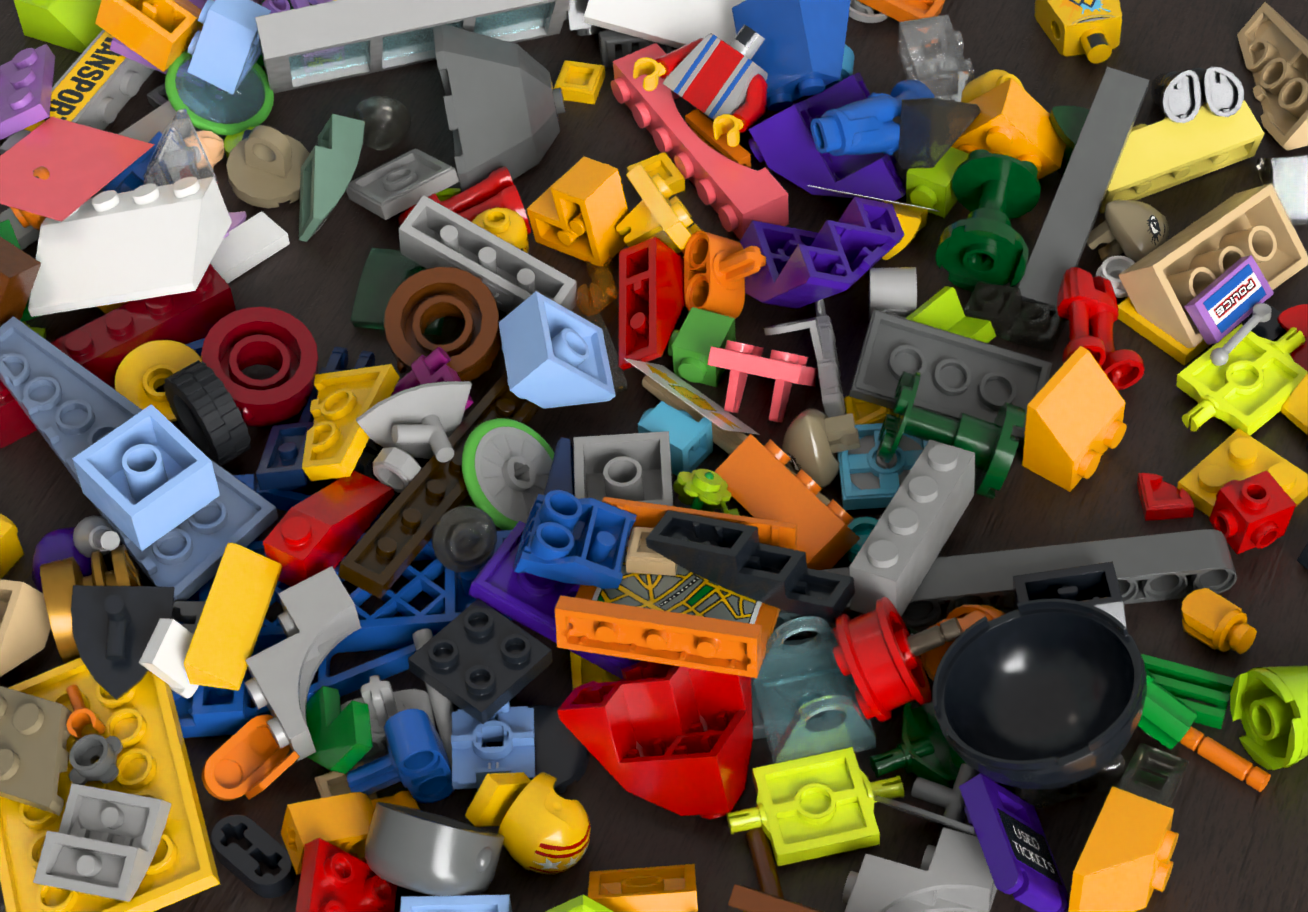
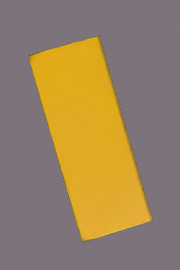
M228 542L184 660V667L190 684L240 690L248 667L245 660L250 658L253 653L282 570L280 563L241 545Z

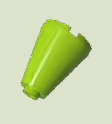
M1308 666L1255 667L1237 676L1230 692V711L1233 721L1239 719L1242 721L1246 735L1239 737L1252 759L1267 770L1289 768L1308 756Z

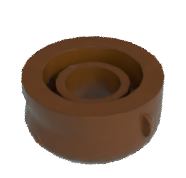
M434 267L410 276L398 286L388 302L385 311L384 328L400 374L404 372L409 373L412 370L411 364L421 355L427 357L437 347H441L448 354L451 361L446 365L457 372L461 381H472L492 367V362L497 356L502 342L499 322L501 320L496 301L489 288L482 282L483 278L453 267ZM450 316L464 320V331L453 343L437 345L427 341L423 336L427 326L436 319Z

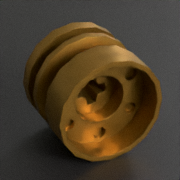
M120 545L116 549L111 550L114 570L110 571L107 570L101 551L92 552V575L83 577L74 557L41 564L40 576L46 609L56 646L64 664L80 658L72 632L71 605L73 585L143 586L139 570L135 568L130 560L125 545Z

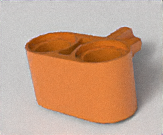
M702 230L692 234L687 241L684 251V300L687 309L690 311L694 307L736 319L742 312L745 302V277L759 272L760 268L766 264V257L761 254L760 248L749 246L743 249V246L738 241Z

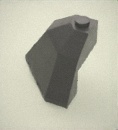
M445 24L433 27L436 60L446 94L443 98L449 130L453 131L454 158L462 192L486 179L496 169L506 166L512 180L539 164L560 132L558 114L566 113L562 89H553L550 72L518 44Z

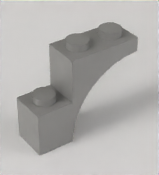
M332 566L278 593L284 612L278 615L277 618L287 639L245 660L252 679L244 682L249 695L257 709L267 706L273 718L266 723L280 749L289 745L292 752L296 751L300 756L297 761L316 752L306 721L307 696L314 675L330 651L347 636L361 628L355 604Z
M943 827L937 846L928 844L920 869L865 854L859 873L850 871L842 901L847 903L845 912H990L997 888L977 836Z

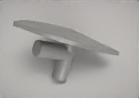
M447 381L427 383L409 388L378 402L359 416L356 421L370 439L384 448H400L411 454L413 458L431 459L435 455L439 462H447L454 456V450L448 438L461 424L472 384L470 381Z

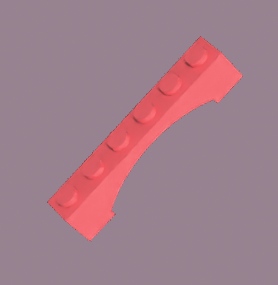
M657 42L613 61L614 80L611 81V88L616 100L620 104L625 103L632 111L637 125L642 129L646 128L653 136L658 150L661 153L666 152L684 178H688L696 187L701 201L705 205L710 204L718 213L720 222L726 231H733L741 240L752 220L780 226L789 225L788 193L766 167L758 171L745 167L719 154L703 142L682 118L674 102L675 99L679 98V95L662 84L665 79L659 77L657 87L653 91H646L643 88V79L647 75H641L636 79L633 78L634 64L638 59L649 57L656 60L666 55Z

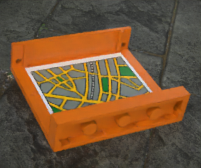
M604 497L602 500L604 503L637 515L633 527L654 528L666 512L671 510L754 526L758 528L760 543L797 550L796 523ZM631 533L621 569L623 578L618 589H601L596 586L580 585L575 597L560 595L555 606L557 648L752 678L758 677L781 610L737 594L688 571L680 565L677 566L676 576L626 572L625 559Z

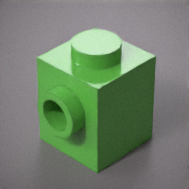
M692 307L681 329H675L669 340L668 355L673 357L674 374L689 382L717 387L726 369L707 365L711 346L725 349L727 340L736 342L735 318Z

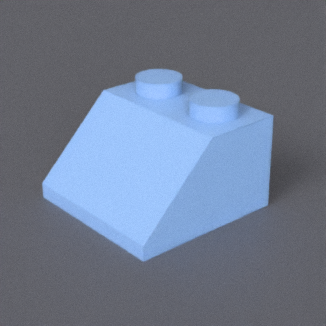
M537 291L499 322L502 351L508 377L507 382L510 391L517 397L527 399L546 409L606 402L616 396L602 328Z

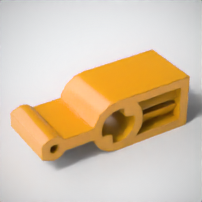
M400 791L394 796L372 800L365 793L353 792L287 804L281 836L296 875L301 874L305 844L317 838H321L352 856L366 861L364 857L365 842L376 803L385 802L419 809L416 800L409 791Z

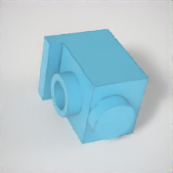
M661 401L655 408L648 409L638 423L639 433L669 431L672 473L677 476L683 471L692 473L713 452L712 421L706 417L697 422L686 411L677 410Z

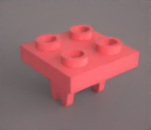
M729 340L726 341L725 349L711 346L707 365L730 370L724 411L738 413L748 374L775 379L769 421L783 422L792 383L813 387L816 385L818 368L806 366L808 357L771 350L770 358L762 357V347Z

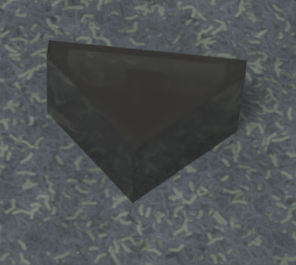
M937 98L902 100L898 163L902 169L933 168L981 113L978 105Z
M1308 155L1257 159L1256 165L1262 186L1272 183L1292 225L1308 224Z

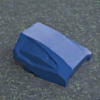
M563 490L550 491L546 496L538 493L521 535L512 569L517 573L527 572L563 583L596 586L601 589H618L623 578L621 569L628 539L637 515L591 497L577 499L571 493Z

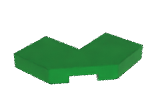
M322 686L306 703L307 727L316 750L315 753L307 758L331 771L346 774L373 747L368 704L352 700L341 712L338 689Z

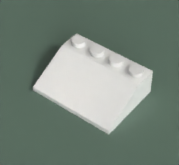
M186 177L174 184L157 186L153 183L145 184L134 191L117 193L114 190L104 191L87 200L62 222L46 217L40 226L36 260L41 262V266L30 293L28 311L31 317L196 291L232 223L215 177L204 179Z

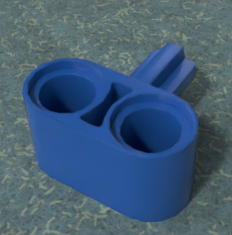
M419 709L400 711L386 721L383 728L388 742L389 754L347 773V782L352 793L361 792L370 795L401 781L417 802L434 803L448 797L455 790L452 786V767L442 739L429 716Z

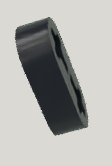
M230 815L218 821L213 827L211 842L216 857L222 865L254 893L264 898H275L282 896L294 885L296 874L288 851L252 819L244 815ZM232 836L237 840L245 838L248 849L245 851L234 842L228 845L227 840ZM262 861L272 870L279 867L280 873L276 876L270 873L262 875L258 863Z

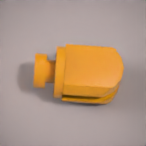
M1208 588L1194 590L1183 600L1181 607L1183 631L1214 650L1217 648L1222 652L1232 649L1239 654H1243L1252 646L1257 631L1254 627L1247 624V615L1242 612V608Z

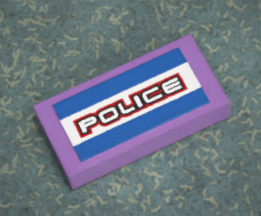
M1249 255L1241 257L1184 307L1206 344L1210 345L1222 340L1253 312V307L1256 304L1264 303L1274 292L1253 256Z

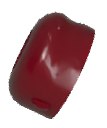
M249 307L237 310L221 318L209 330L203 342L202 362L210 367L223 382L236 406L239 408L246 425L263 427L283 423L296 416L306 406L314 388L315 375L318 374L317 344L308 328L293 315L268 307ZM253 365H267L277 369L279 372L271 378L259 380L245 376L241 371Z

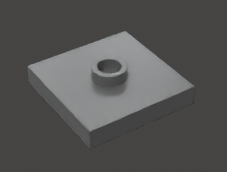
M415 148L352 180L346 192L350 200L387 220L417 204L423 195L429 197L458 183L459 178L454 167Z

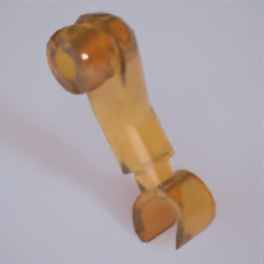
M611 255L603 266H594L586 259L587 275L592 283H590L589 289L585 283L576 292V305L579 311L586 316L599 314L618 295L612 274Z

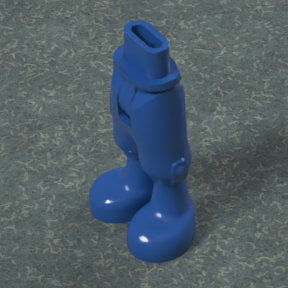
M918 80L899 81L893 87L890 95L873 92L867 99L828 110L821 118L813 119L810 125L818 152H829L833 156L875 153L893 155L894 152L902 147L908 156L917 159L930 140L940 143L943 131L941 118L937 116L925 117L905 124L893 121L897 116L909 118L925 114L936 105L934 94L924 83Z

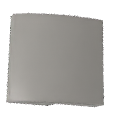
M72 783L59 832L47 831L33 883L130 902L153 860L172 803L162 799Z

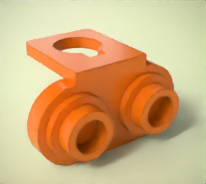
M264 714L252 718L205 761L202 768V782L210 795L224 801L235 800L245 795L250 800L266 789L300 757L296 751L286 756L290 750L289 745L282 749L279 748L266 723L273 718L272 715Z

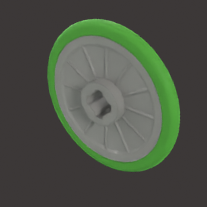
M498 418L481 423L467 438L462 453L463 478L472 501L491 523L502 530H513L519 521L526 524L538 493L544 495L555 453L536 431L521 422Z

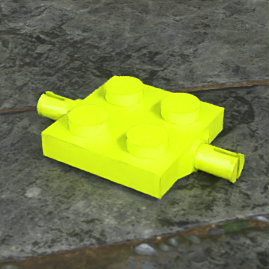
M1243 325L1237 326L1222 340L1177 374L1176 386L1198 402L1193 409L1182 416L1184 425L1187 428L1190 426V430L1195 432L1210 418L1216 417L1223 420L1233 429L1237 430L1239 428L1251 436L1281 411L1282 405L1308 373L1307 370L1295 363L1290 356V353L1305 343L1303 333L1300 330L1297 333V328L1292 327L1277 341H1271L1259 337L1250 331L1228 354L1229 359L1227 363L1222 366H1215L1210 359L1211 352L1216 348H1222Z
M850 747L752 768L753 782L757 793V807L726 814L731 834L760 827L763 829L771 842L778 867L879 845L880 832L874 816V808L877 801L874 798L876 795L889 799L903 798L905 796L904 787L900 775L870 782L868 777L859 768L854 749Z

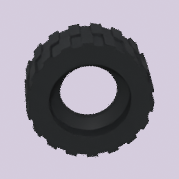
M198 360L164 379L165 395L178 424L186 437L209 459L222 466L251 448L248 428L239 408L220 378L204 362Z

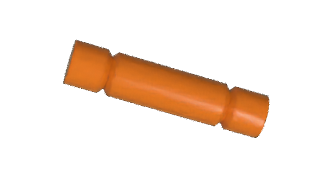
M1192 726L1180 740L1182 745L1192 751H1197V754L1239 780L1246 781L1247 785L1259 792L1266 787L1270 780L1271 774L1258 766L1254 767L1250 761L1209 736L1205 737L1204 733Z

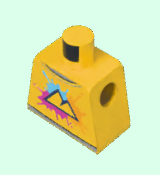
M1035 0V19L1060 55L1069 57L1086 54L1091 63H1101L1110 57L1112 49L1119 46L1122 25V12L1119 0Z

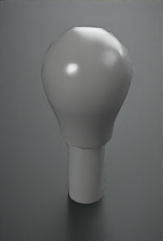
M93 515L85 517L74 529V546L80 554L87 558H91L92 552L99 550L104 557L120 544L119 535L114 532L111 525L102 516Z

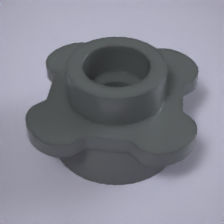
M89 734L80 738L73 745L69 754L70 763L74 767L69 773L72 783L85 785L88 781H101L104 784L112 782L119 774L116 761L117 755L123 749L122 742L115 736H109L105 739L98 734Z

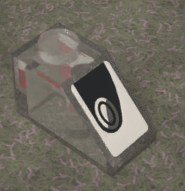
M186 108L178 110L165 128L143 175L144 185L151 183L157 186L169 185L186 177H196L197 179L215 177L216 183L219 185Z

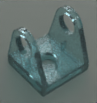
M799 617L777 627L767 641L766 654L758 677H751L752 691L774 764L853 747L854 753L876 748V737L871 721L865 718L856 699L855 691L859 689L852 674L848 676L842 674L833 654V647L838 646L834 631L829 623L820 617ZM798 632H818L812 640L799 645L783 644L788 637ZM826 711V713L822 717L817 719H810L812 716L820 712Z

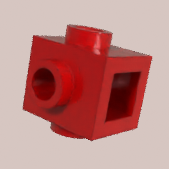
M1266 470L1241 481L1232 480L1222 486L1216 494V501L1209 521L1215 530L1221 531L1224 534L1227 543L1235 553L1240 554L1255 547L1259 549L1265 548L1277 538L1284 536L1296 503Z

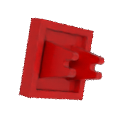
M317 838L305 844L295 912H394L397 885L378 877L364 861L321 838Z

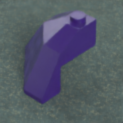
M859 72L807 100L792 105L749 129L753 137L749 139V145L759 162L765 161L771 170L812 195L847 198L859 197L811 186L889 201H896L906 194L904 181L894 166L897 163L894 153L893 155L875 153L833 156L829 152L820 153L816 149L810 128L813 119L821 118L828 110L867 99L871 95Z
M853 197L838 222L826 220L819 233L752 220L740 243L743 249L749 246L759 247L761 254L766 257V264L760 268L759 272L745 277V293L762 303L797 309L846 291L903 238L904 232L893 204Z

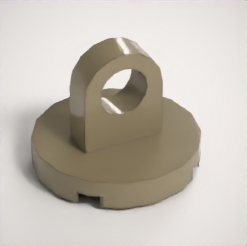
M256 126L252 129L248 138L241 140L231 150L226 164L228 182L232 186V191L235 195L251 206L269 209L279 207V203L288 200L292 203L300 199L301 167L310 153L300 141L289 135L282 134L270 126Z

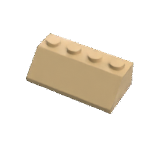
M1272 183L1234 194L1118 274L1138 314L1185 347L1192 348L1204 339L1184 306L1241 257L1252 255L1271 289L1274 290L1308 265V255Z

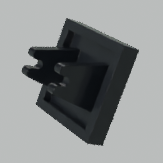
M479 598L408 658L410 672L481 724L488 721L508 702L512 705L516 700V695L553 662L552 650Z

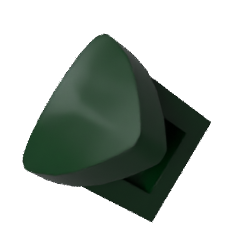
M1055 106L1051 110L1050 122L1057 135L1066 144L1061 167L1057 170V172L1063 175L1090 109L1078 106Z

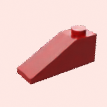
M657 237L619 251V367L623 370L635 367L624 358L648 362L662 357L685 305L684 259Z
M353 471L350 477L340 478L291 507L263 541L266 557L280 563L282 566L278 581L292 587L331 566L335 569L394 496V488Z

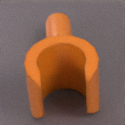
M68 686L66 692L73 708V713L70 714L66 724L69 733L78 741L82 738L83 728L92 723L94 729L100 735L103 734L105 725L85 706L78 686Z

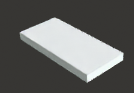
M589 0L584 14V23L674 48H680L699 38H705L710 33L730 45L736 37L732 8L746 0Z

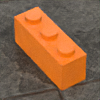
M750 434L714 472L727 482V490L732 494L731 496L754 518L797 524V550L805 552L807 568L815 570L832 569L860 539L848 527L854 518L834 499L826 506L816 497L822 488L802 469L796 475L792 474L785 467L791 458L771 439L763 446Z

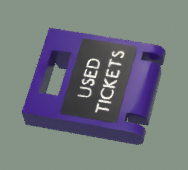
M981 773L960 785L959 789L966 805L964 811L969 824L975 829L996 888L1005 894H1013L1015 900L1037 912H1068L1070 898L1034 806Z

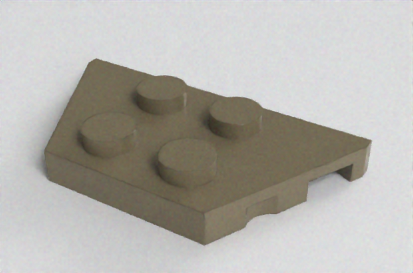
M0 686L1 797L60 816L64 806V799L57 795L59 773L66 772L68 767L69 752L67 751L66 744L71 734L67 730L66 724L67 719L72 713L64 705Z

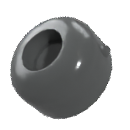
M377 802L365 842L364 857L369 868L378 877L406 889L432 896L481 895L489 888L494 878L505 837L494 831L475 827L473 824L406 806Z

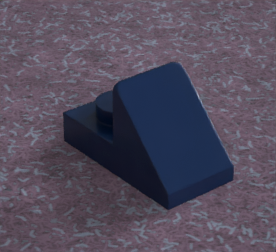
M314 421L275 425L272 427L256 472L260 490L278 489L280 491H293L302 494H315L322 490V480L310 481L302 469L306 434L313 427Z

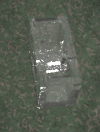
M948 15L899 22L898 54L907 80H918L924 83L934 94L936 101L934 107L961 103L962 91L967 83L974 80V71L971 59H964L963 57L964 46L960 30L954 31Z

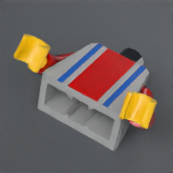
M745 24L730 45L710 33L705 38H699L656 60L649 57L638 59L634 64L633 78L636 79L641 75H647L643 79V88L646 91H653L657 87L659 77L665 79L662 84L714 120L713 133L715 140L719 139L722 134L727 133V145L736 147L740 142V133L745 132L764 115L766 110L768 87L766 80L768 73L751 61L765 38Z

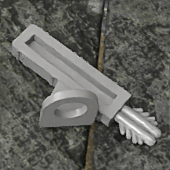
M824 300L815 302L816 317L764 328L765 335L810 328L817 359L825 414L828 417L845 415L844 396L840 380L841 374L835 345L836 338L830 317L826 315Z

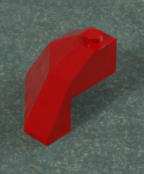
M641 661L621 669L623 679L619 681L597 683L593 680L574 688L558 708L559 720L627 792L680 816L700 815L705 819L722 817L732 811L745 790L753 742L751 677Z

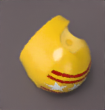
M541 772L534 777L518 795L503 818L498 833L505 837L503 845L511 857L524 869L540 874L554 875L570 869L582 858L590 842L591 826L589 816L578 800H568L560 797L554 790L557 778L545 772Z

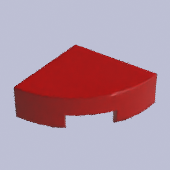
M1138 473L1137 487L1145 521L1193 517L1195 506L1188 492L1182 488L1180 491L1172 484L1162 481L1163 476L1152 473Z

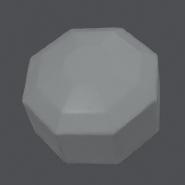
M396 447L383 448L373 461L374 475L381 483L394 488V491L398 493L402 492L421 470L419 463L411 454Z

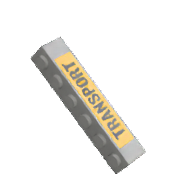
M102 30L52 87L50 116L10 135L0 147L1 155L51 116L104 130L109 123L115 120L117 114L131 97L137 94L142 84L155 69L110 51L109 49L114 37L105 30Z

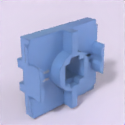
M508 702L484 724H481L462 709L452 712L453 789L477 788L478 791L486 774L524 772L530 780L536 777L534 708H528V706L510 707ZM502 741V746L486 747V742Z

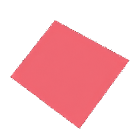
M51 116L0 156V204L62 222L155 144ZM40 166L46 167L50 172V177L46 180L34 177L33 170Z

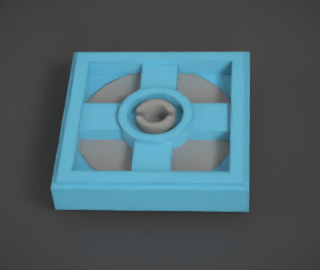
M883 423L855 425L859 432L861 447L837 452L843 509L855 510L887 507L928 441L903 433L891 461L886 463L883 462L882 457L877 456L880 444L878 436Z

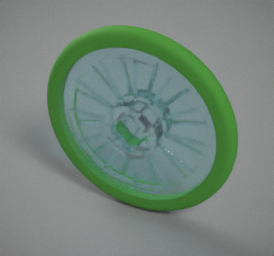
M188 50L184 51L169 66L165 77L167 97L175 111L185 121L200 130L212 131L217 135L238 134L249 127L261 125L272 110L274 93L273 90H270L266 72L257 62L233 95L224 90L220 91L218 90L220 88L187 72L193 55L187 53Z

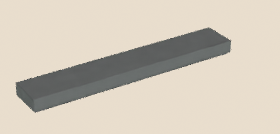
M1107 67L1026 266L1025 274L1015 293V300L1058 314L1057 297L1063 275L1066 270L1071 267H1077L1145 98L1149 87V79Z

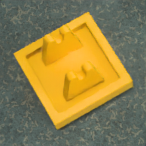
M640 164L637 165L626 176L643 200L616 226V230L620 235H626L624 242L629 247L657 237L677 254L680 252L684 254L688 239L692 234L701 229L696 223L689 227L694 223L690 218L692 217L677 196L670 200L668 199L674 194L659 173L651 178Z

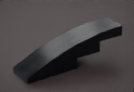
M668 510L646 538L648 548L688 571L737 594L788 612L835 623L836 618L841 615L855 594L853 577L807 568L805 552L760 543L758 528L754 526Z

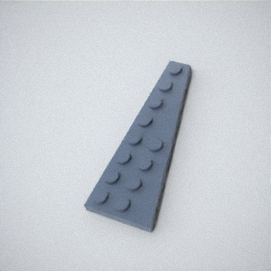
M14 316L0 327V380L81 487L72 458L141 412L142 409ZM213 461L212 465L220 496L143 551L93 503L102 517L111 525L114 532L119 535L122 544L125 545L128 552L154 587L175 588L174 602L187 601L216 575L228 542L246 548L278 519L277 509L273 504Z

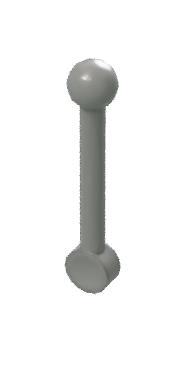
M1265 303L1256 304L1253 307L1252 317L1222 348H1216L1211 352V362L1215 366L1225 365L1229 359L1228 354L1259 322L1270 320L1271 307Z

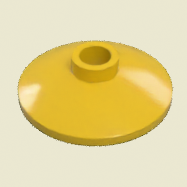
M155 340L144 343L129 352L121 361L115 376V390L140 409L144 410L152 404L170 422L176 421L177 419L166 398V392H156V389L165 383V378L198 360L200 362L202 360L193 349L177 341Z

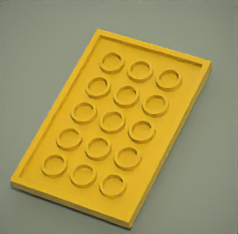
M80 657L9 687V689L60 703L73 713L66 689L70 685H77L85 706L105 725V731L101 736L105 739L109 736H115L123 744V749L117 755L116 766L119 769L118 776L107 784L101 781H88L85 786L162 799L172 804L161 840L148 871L130 902L33 883L47 831L59 832L72 784L69 773L74 767L71 765L69 757L67 771L59 773L57 795L64 799V806L60 816L0 796V882L6 912H154L220 884L172 690L167 683L151 671H148L137 685L116 700L94 680ZM91 723L83 728L82 737L89 734H100ZM72 735L69 736L66 744L69 754L71 748L77 742Z

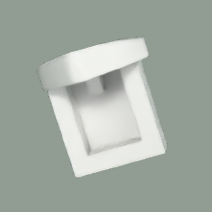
M160 618L139 663L167 683L174 692L184 698H190L196 692L199 685L190 684L184 667V660L194 634L174 619Z

